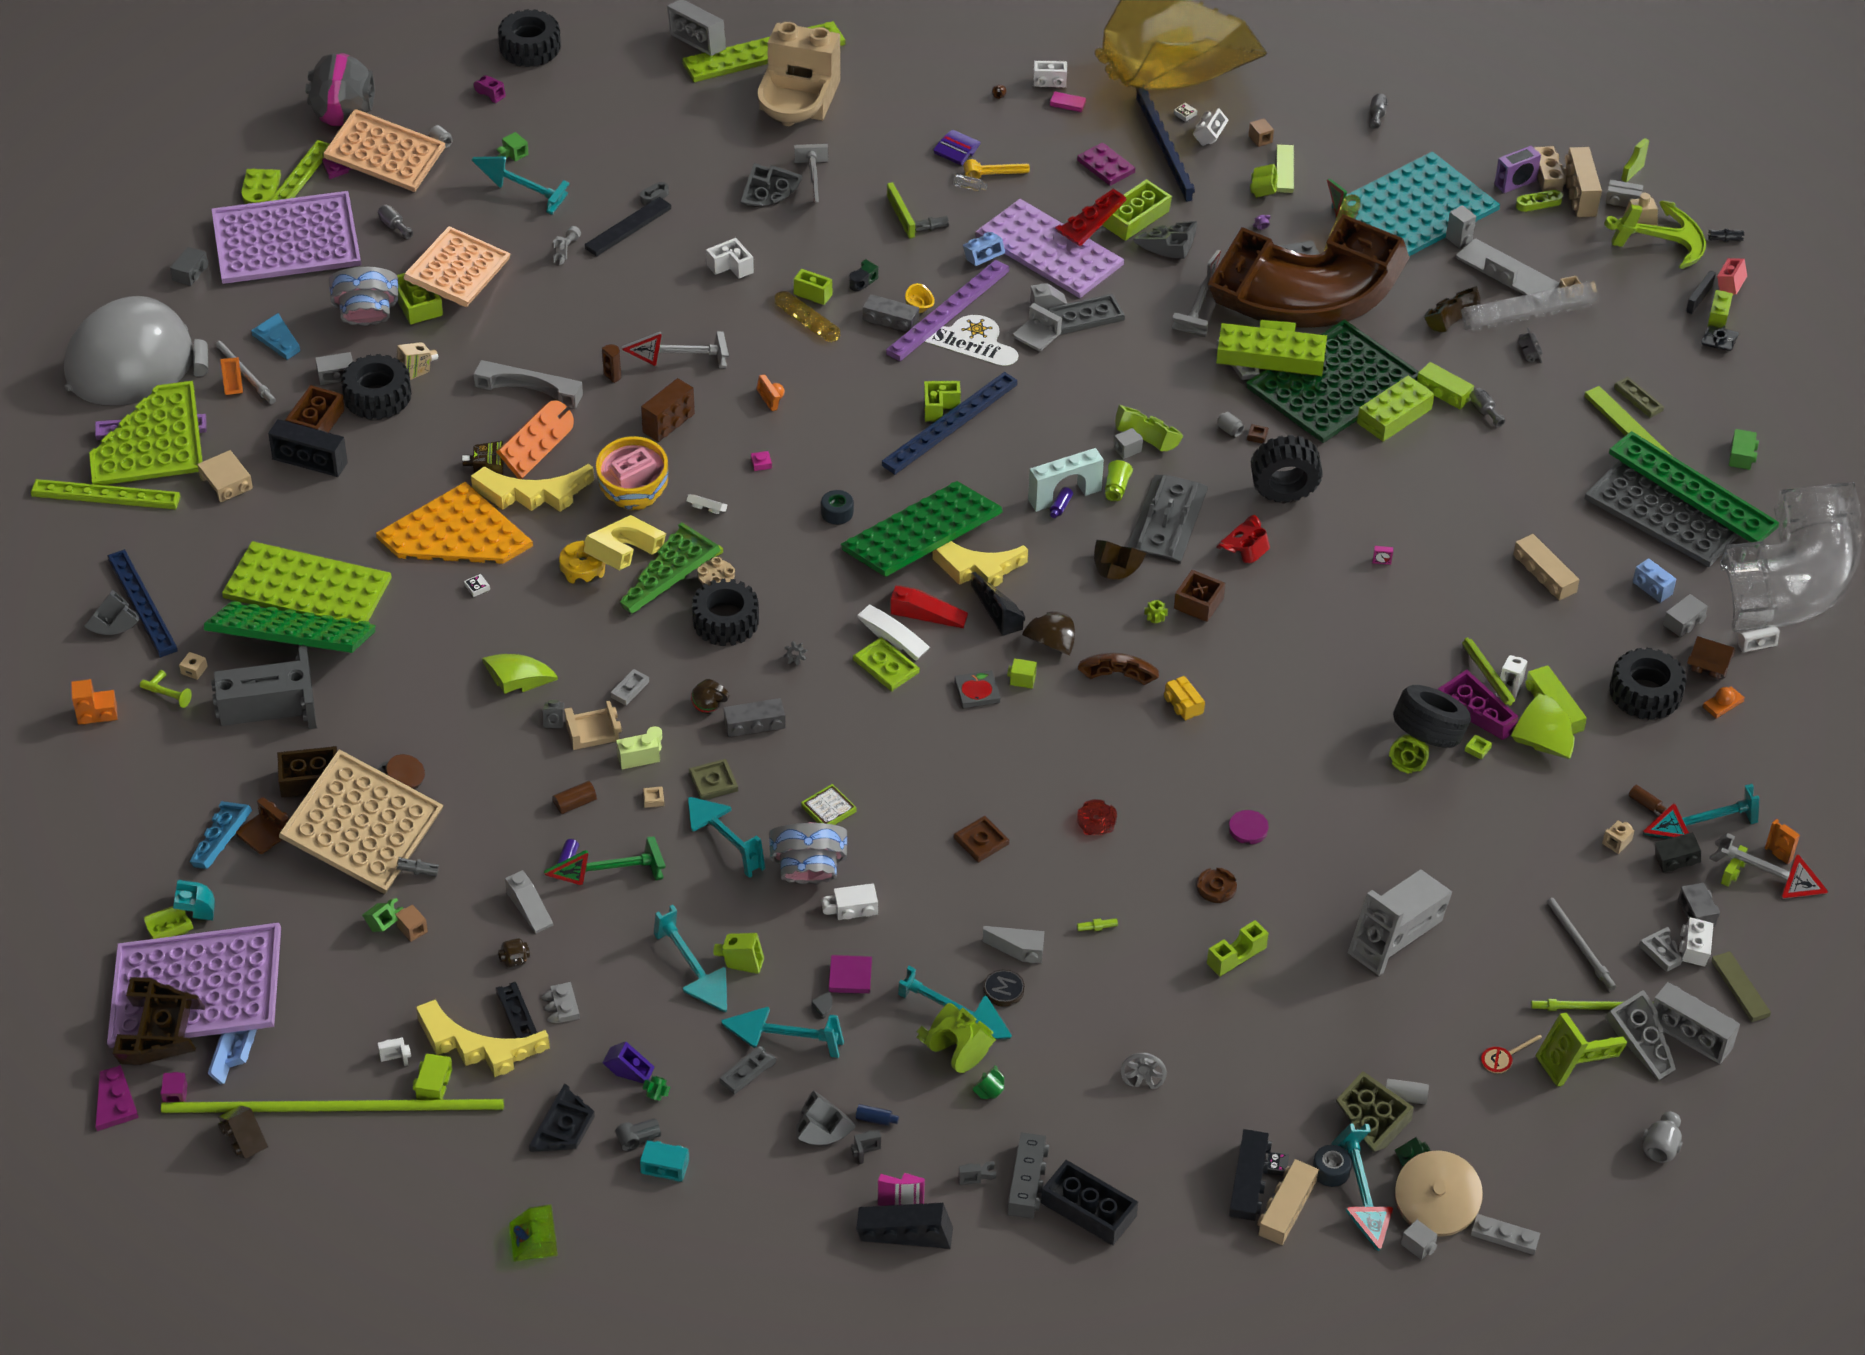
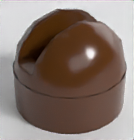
M1001 84L993 87V96L997 99L1006 95V87Z

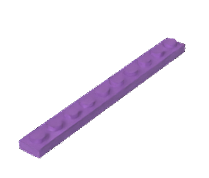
M997 260L993 261L886 349L887 355L898 361L903 360L1009 272V266Z

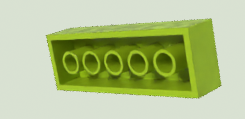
M1222 323L1216 363L1322 376L1327 336Z

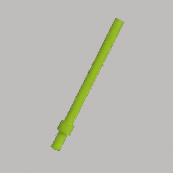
M1547 999V1001H1531V1009H1547V1011H1557V1009L1612 1010L1623 1002L1557 1001V999Z

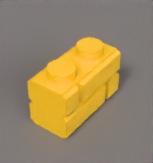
M1185 676L1165 684L1164 698L1167 702L1172 703L1177 715H1181L1186 721L1194 716L1203 714L1205 701Z

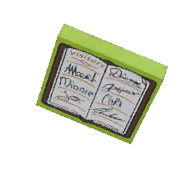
M833 784L801 802V807L817 823L836 825L857 812V807Z

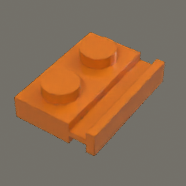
M1776 819L1771 824L1765 849L1772 850L1773 855L1789 864L1793 860L1800 834L1785 824L1781 825L1779 820Z

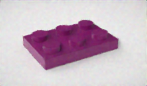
M1103 142L1077 155L1078 162L1109 186L1135 173V167Z

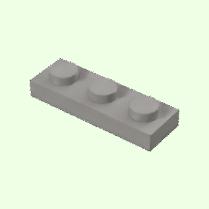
M1477 1214L1471 1236L1534 1255L1541 1233Z

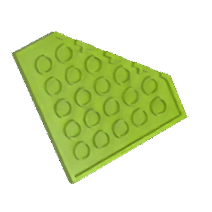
M193 381L156 385L152 389V393L147 398L144 397L135 406V410L130 415L127 414L118 423L119 426L113 432L110 431L101 440L102 443L96 449L93 448L89 452L92 484L95 485L199 472L198 464L203 462Z

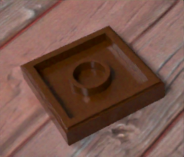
M986 816L954 833V839L978 863L1009 845L1010 841Z

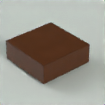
M1251 424L1247 440L1261 444L1265 443L1269 428Z

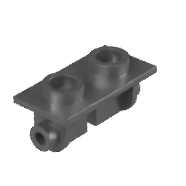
M1527 327L1528 333L1520 334L1518 338L1525 358L1529 362H1534L1535 359L1539 358L1540 362H1542L1540 355L1543 353L1540 345H1535L1538 342L1535 333L1531 334Z

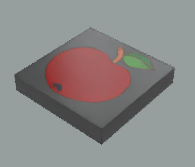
M992 670L955 676V684L963 708L1000 703L1001 698Z

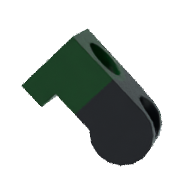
M867 259L863 260L861 268L851 272L849 275L850 289L861 291L879 278V266Z

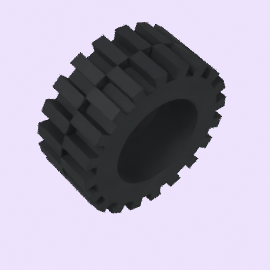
M726 578L720 579L719 583H716V580L710 581V586L707 584L702 585V590L698 589L696 596H693L692 599L694 630L696 629L697 635H702L704 641L710 639L713 645L720 642V646H726V643L729 642L733 646L736 645L738 640L740 643L745 642V637L750 639L753 636V632L757 631V625H759V602L756 592H752V587L748 585L745 588V583L740 581L737 584L736 579H730V582H726ZM720 605H733L741 608V611L731 616H718L713 614L710 609Z

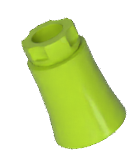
M1114 460L1109 463L1105 494L1108 500L1118 502L1122 499L1129 478L1133 473V468L1129 463L1122 460Z

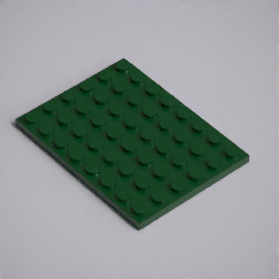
M1345 319L1321 334L1327 336L1322 376L1266 369L1246 382L1247 389L1322 443L1358 420L1359 407L1408 375L1417 381L1419 372Z

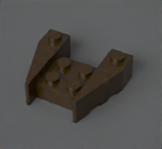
M130 977L126 997L133 1007L144 1008L138 1034H117L113 1055L120 1064L142 1065L196 1051V1047L190 1038H184L190 1009L205 1010V1006L200 998L186 991L177 990L168 984L159 983L152 978Z

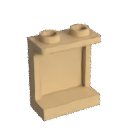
M231 450L198 464L200 478L210 483L216 491L220 502H224L253 488L251 475Z
M606 701L605 709L574 715L572 707L564 709L565 723L573 750L616 742L619 739V733L622 732L620 721H616L617 711L615 707H612L610 701Z

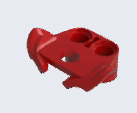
M1251 515L1227 537L1221 540L1216 548H1224L1232 553L1240 551L1243 562L1252 563L1270 549L1267 532L1261 527L1259 518L1256 515ZM1239 534H1242V535H1243V536H1241V537H1237V538L1235 537L1236 535H1239Z

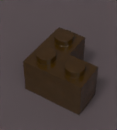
M241 1105L218 1116L220 1120L218 1127L223 1135L226 1134V1136L232 1138L234 1143L231 1146L236 1156L239 1155L246 1159L268 1148L251 1108Z

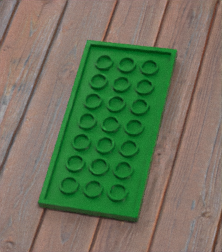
M958 481L952 482L947 487L936 491L934 494L921 499V501L893 514L886 520L880 521L873 527L841 543V548L844 552L884 577H887L1003 513L1002 506Z
M233 601L204 623V630L353 653L375 633L376 625L370 624L368 621H358V623L351 622L349 618L337 620L333 619L330 615L320 617L309 612L300 614L296 613L295 610L280 611L276 607L260 608L256 604L247 606L241 605V602Z

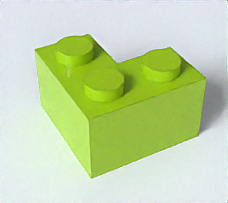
M924 381L925 422L937 421L943 417V409H954L960 404V381Z

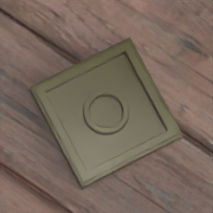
M726 759L689 768V775L699 798L702 800L738 791V785Z

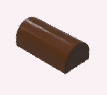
M613 344L602 347L603 374L616 383L621 379L620 349Z
M590 781L552 796V801L561 814L597 800L596 791Z

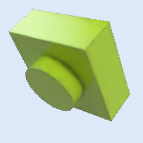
M1475 734L1466 745L1465 752L1482 760L1491 749L1492 742Z

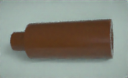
M1637 784L1630 790L1629 797L1653 813L1659 812L1662 814L1667 810L1662 805L1663 802Z

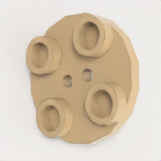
M713 557L698 567V580L702 585L707 584L708 586L711 585L710 581L713 580L719 583L720 579L726 578V582H730V579L735 577V569L730 563L722 560V558Z

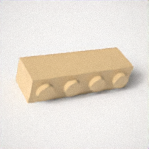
M1534 534L1516 541L1513 553L1515 558L1559 601L1577 593L1580 579Z
M1296 1159L1292 1166H1287L1283 1175L1285 1179L1277 1184L1275 1197L1269 1199L1266 1206V1214L1262 1213L1257 1225L1260 1226L1259 1236L1280 1245L1284 1244L1317 1182L1319 1169Z

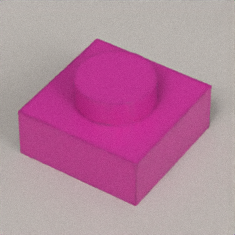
M769 451L751 453L754 471L772 469Z

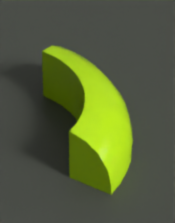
M1118 406L1115 419L1118 431L1124 432L1133 428L1142 436L1143 440L1152 444L1160 451L1172 450L1182 440L1183 434L1174 427L1170 426L1169 428L1163 424L1164 421L1153 416L1147 418L1146 415L1140 413L1141 411L1127 406Z

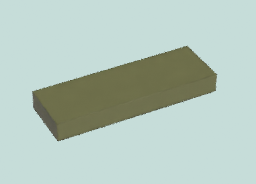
M1629 377L1614 384V388L1649 418L1664 410L1662 404Z

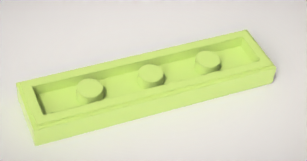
M1277 145L1276 170L1278 181L1276 183V192L1293 193L1294 145Z

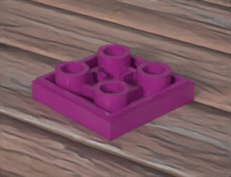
M831 955L829 992L870 994L872 957Z

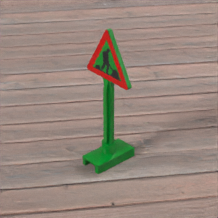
M653 836L647 837L644 849L645 854H640V856L587 863L589 854L587 850H584L544 870V874L577 885H583L585 872L634 865H650L655 880L663 879L661 869H665L666 865L656 839Z

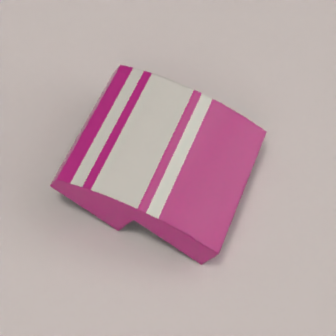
M907 1173L903 1174L902 1179L880 1174L878 1179V1205L924 1204L925 1179Z

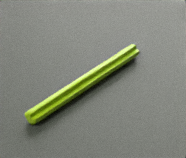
M1468 637L1465 638L1462 642L1465 650L1504 704L1511 706L1515 702L1514 696L1474 641Z

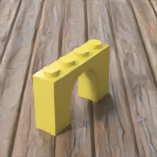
M630 515L587 535L584 541V552L617 570H622L630 566L634 550L623 543L634 545L650 554H654L663 546L666 533Z

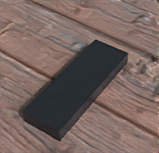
M1710 270L1691 295L1686 308L1687 313L1693 314L1712 288L1716 272Z

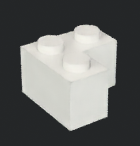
M737 238L706 249V264L715 275L729 269L739 279L754 273L753 256Z

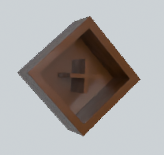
M1191 570L1175 593L1174 609L1208 622L1224 599L1226 583Z

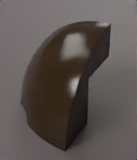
M1096 540L1094 550L1095 566L1099 574L1108 579H1123L1130 576L1140 567L1146 556L1145 552L1135 548L1120 546L1109 541Z
M1057 611L1046 612V615L1034 618L1024 629L1023 636L1070 656L1075 640V626L1069 615Z

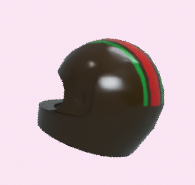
M705 679L692 690L691 702L699 712L712 713L719 707L717 702H727L730 695L727 689L718 682Z

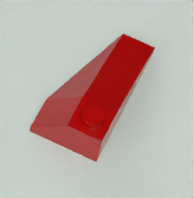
M895 585L891 597L892 615L964 628L968 612L920 589Z

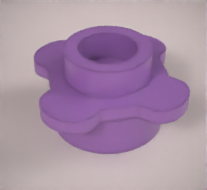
M1270 215L1257 216L1254 219L1253 227H1257L1258 230L1269 227Z

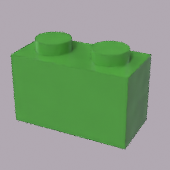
M1735 429L1731 444L1729 466L1750 470L1752 463H1756L1757 452L1754 451H1757L1759 440H1756L1757 432Z

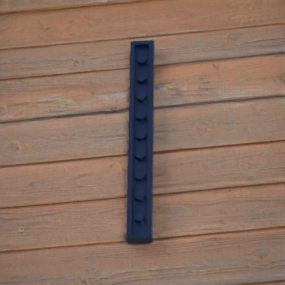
M1143 84L1136 85V99L1186 202L1192 201L1195 188L1193 183H1190L1189 174L1185 173L1184 164L1180 162L1179 154L1175 152L1174 144L1169 140V133L1165 131L1164 123L1160 121L1159 113L1154 109V102L1150 100L1148 90H1145Z
M1003 372L883 459L882 466L894 475L1016 387L1018 380Z

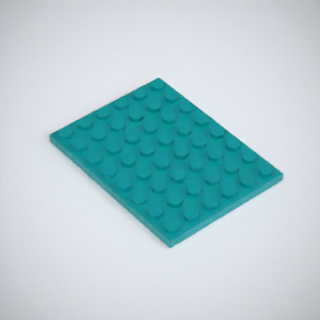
M1433 151L1347 194L1345 199V205L1354 219L1403 238L1409 256L1446 238L1449 214L1452 210L1463 205L1476 215V221L1500 210V204Z

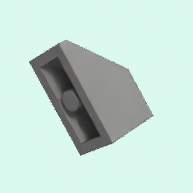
M1050 284L1031 285V305L1035 303L1047 310L1051 307L1067 304L1064 294Z

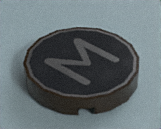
M1002 969L994 971L987 976L984 981L983 991L991 1003L1006 1007L1011 1006L1012 1003L1016 1004L1022 999L1025 984L1017 973Z

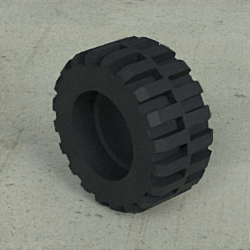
M536 9L519 10L505 17L498 26L500 53L506 60L512 64L515 63L517 66L536 67L539 64L544 65L548 61H552L561 49L558 22L552 15H547L544 11L540 12Z
M370 354L364 358H357L356 362L352 361L345 368L341 376L345 405L352 413L357 414L361 418L366 417L370 420L372 418H377V420H381L383 417L390 418L393 414L397 415L400 413L401 409L404 410L411 400L412 391L409 371L404 363L395 357L392 358L390 355L382 356L381 354L371 356ZM374 385H385L384 387L376 389L368 388Z
M1282 435L1277 436L1276 439L1271 438L1267 443H1262L1251 458L1254 487L1260 495L1265 496L1268 500L1273 499L1275 502L1285 501V503L1292 500L1298 501L1302 497L1306 498L1309 496L1310 492L1313 493L1322 481L1323 471L1318 449L1312 442L1307 439L1304 440L1300 436L1288 435L1283 437ZM1285 467H1296L1288 471H1277Z
M1652 648L1630 650L1621 655L1614 664L1609 685L1610 695L1613 697L1614 703L1616 705L1619 704L1618 707L1622 711H1627V714L1630 716L1635 715L1639 719L1648 718V720H1654L1656 717L1659 719L1664 718L1666 714L1670 715L1674 710L1678 709L1682 702L1686 686L1684 668L1680 666L1681 664L1677 659L1674 660L1672 655L1665 654L1662 650L1658 649L1656 651L1652 650ZM1636 680H1649L1655 682L1660 687H1645L1637 683Z

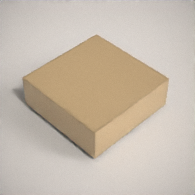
M663 787L643 788L645 808L664 806Z

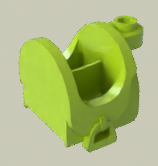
M948 1003L943 1007L934 1019L929 1031L922 1025L916 1031L918 1033L916 1037L934 1052L957 1044L951 1065L959 1073H964L975 1067L996 1041L992 1036L993 1031L981 1021L976 1023L977 1019L964 1008L958 1009L952 1003Z

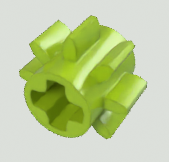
M1154 600L1148 602L1144 615H1147L1148 621L1160 623L1161 621L1164 622L1165 616H1168V609L1165 608V603Z

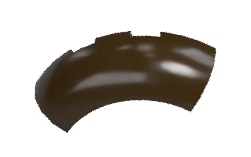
M1477 286L1456 293V296L1450 300L1445 298L1436 303L1437 307L1434 310L1429 309L1424 318L1427 325L1434 331L1447 332L1448 328L1458 320L1482 311Z

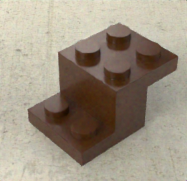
M1697 636L1687 665L1693 672L1702 674V671L1709 673V677L1720 680L1721 677H1726L1731 659L1735 654V648Z

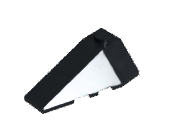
M976 572L971 573V587L1002 636L1023 630V623L1025 621L1023 611L1019 610L1013 601Z

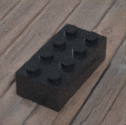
M279 419L268 433L272 460L339 477L348 464L343 436Z
M1068 1160L1062 1163L1042 1188L1041 1204L1114 1246L1137 1217V1200Z

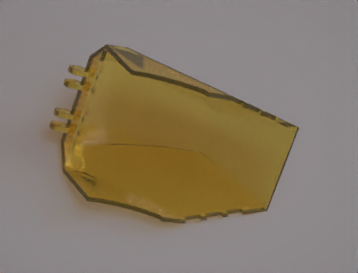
M1120 0L1104 28L1102 48H1097L1094 54L1099 62L1103 64L1110 63L1105 67L1109 78L1113 80L1120 79L1121 83L1126 87L1132 86L1146 90H1174L1211 80L1266 56L1267 51L1244 20L1229 13L1227 16L1217 12L1218 8L1214 7L1212 10L1205 7L1202 1L1196 3L1192 0Z

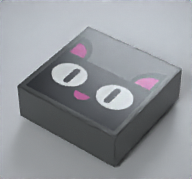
M1277 1152L1267 1154V1161H1269L1267 1173L1284 1175L1288 1166L1289 1154Z

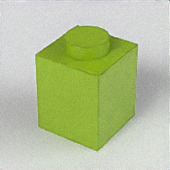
M1014 658L1013 665H1009L1007 677H1010V685L1033 689L1037 662Z

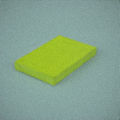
M882 637L853 655V660L891 692L920 673V668Z

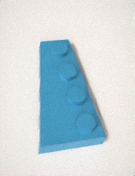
M221 801L219 813L214 814L211 828H207L204 833L205 840L199 843L190 860L193 867L208 869L213 864L216 857L252 812L249 805Z

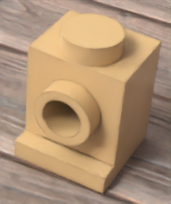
M1618 820L1609 830L1605 831L1602 844L1619 854L1632 841L1635 830H1633L1628 822L1622 823Z

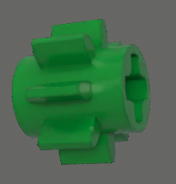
M652 1075L651 1080L645 1079L642 1089L647 1091L646 1097L661 1101L662 1096L668 1097L670 1086H666V1079Z

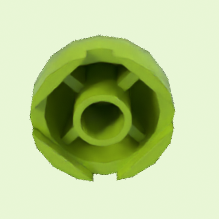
M1409 734L1399 736L1391 745L1389 757L1391 756L1393 766L1404 773L1419 772L1427 764L1429 747L1427 743Z

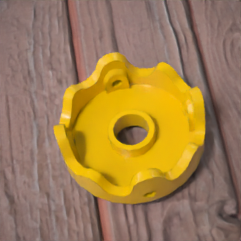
M584 541L570 543L560 552V571L565 574L568 582L572 584L575 583L577 578L590 582L596 576L602 578L605 573L606 563L585 553Z

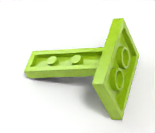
M1560 1013L1535 1056L1558 1087L1565 1084L1576 1064L1619 1057L1628 1042L1623 1036L1587 1042L1567 1013Z

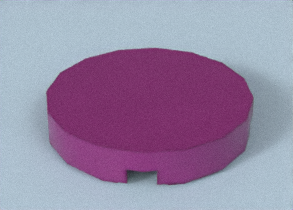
M1253 810L1239 811L1231 817L1229 822L1231 836L1244 844L1245 842L1256 844L1263 841L1269 829L1268 821L1264 815Z

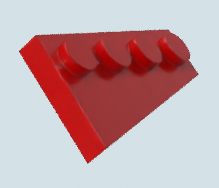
M1113 188L1095 200V204L1089 207L1086 206L1080 214L1067 219V223L1062 226L1058 225L1055 228L1058 233L1081 247L1127 199L1125 195Z

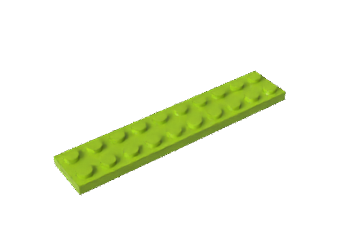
M834 21L807 27L811 29L823 27L829 30V32L840 33V46L845 45V38ZM770 37L726 47L725 50L712 56L706 53L682 58V62L693 82L767 65L768 40Z

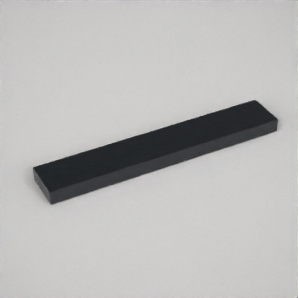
M658 197L587 242L585 249L597 257L671 210V204Z

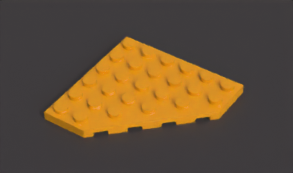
M466 482L376 533V537L398 558L406 559L407 556H414L422 560L443 558V561H459V559H469L470 562L485 563V560L496 561L498 564H504L533 547V541Z

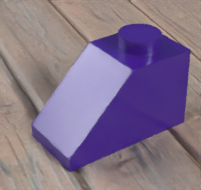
M626 1041L611 1046L602 1062L616 1076L643 1084L645 1079L648 1080L655 1068Z

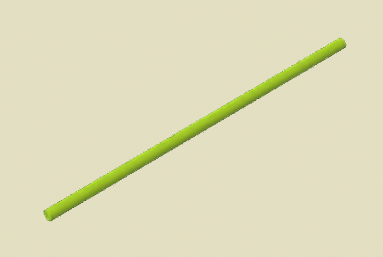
M504 1099L162 1102L161 1113L228 1112L241 1105L251 1108L252 1112L504 1110Z

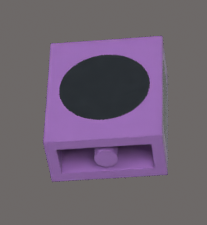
M1532 146L1500 157L1498 159L1494 184L1503 193H1507L1537 181L1541 154Z

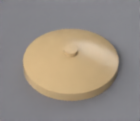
M1428 1151L1421 1153L1405 1164L1397 1178L1395 1200L1402 1217L1409 1225L1419 1220L1438 1234V1236L1453 1235L1467 1228L1476 1218L1482 1203L1483 1192L1478 1174L1466 1160L1450 1152Z

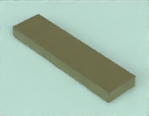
M1731 951L1713 956L1711 962L1750 1021L1755 1022L1770 1017L1771 1011Z

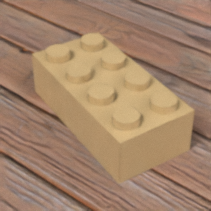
M1569 147V152L1565 156L1566 167L1563 168V174L1566 175V188H1569V199H1572V209L1575 210L1577 217H1597L1602 189L1590 148Z

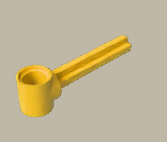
M969 159L963 164L965 177L970 182L977 181L981 178V175L1029 173L1030 171L1029 164L981 165L974 159Z

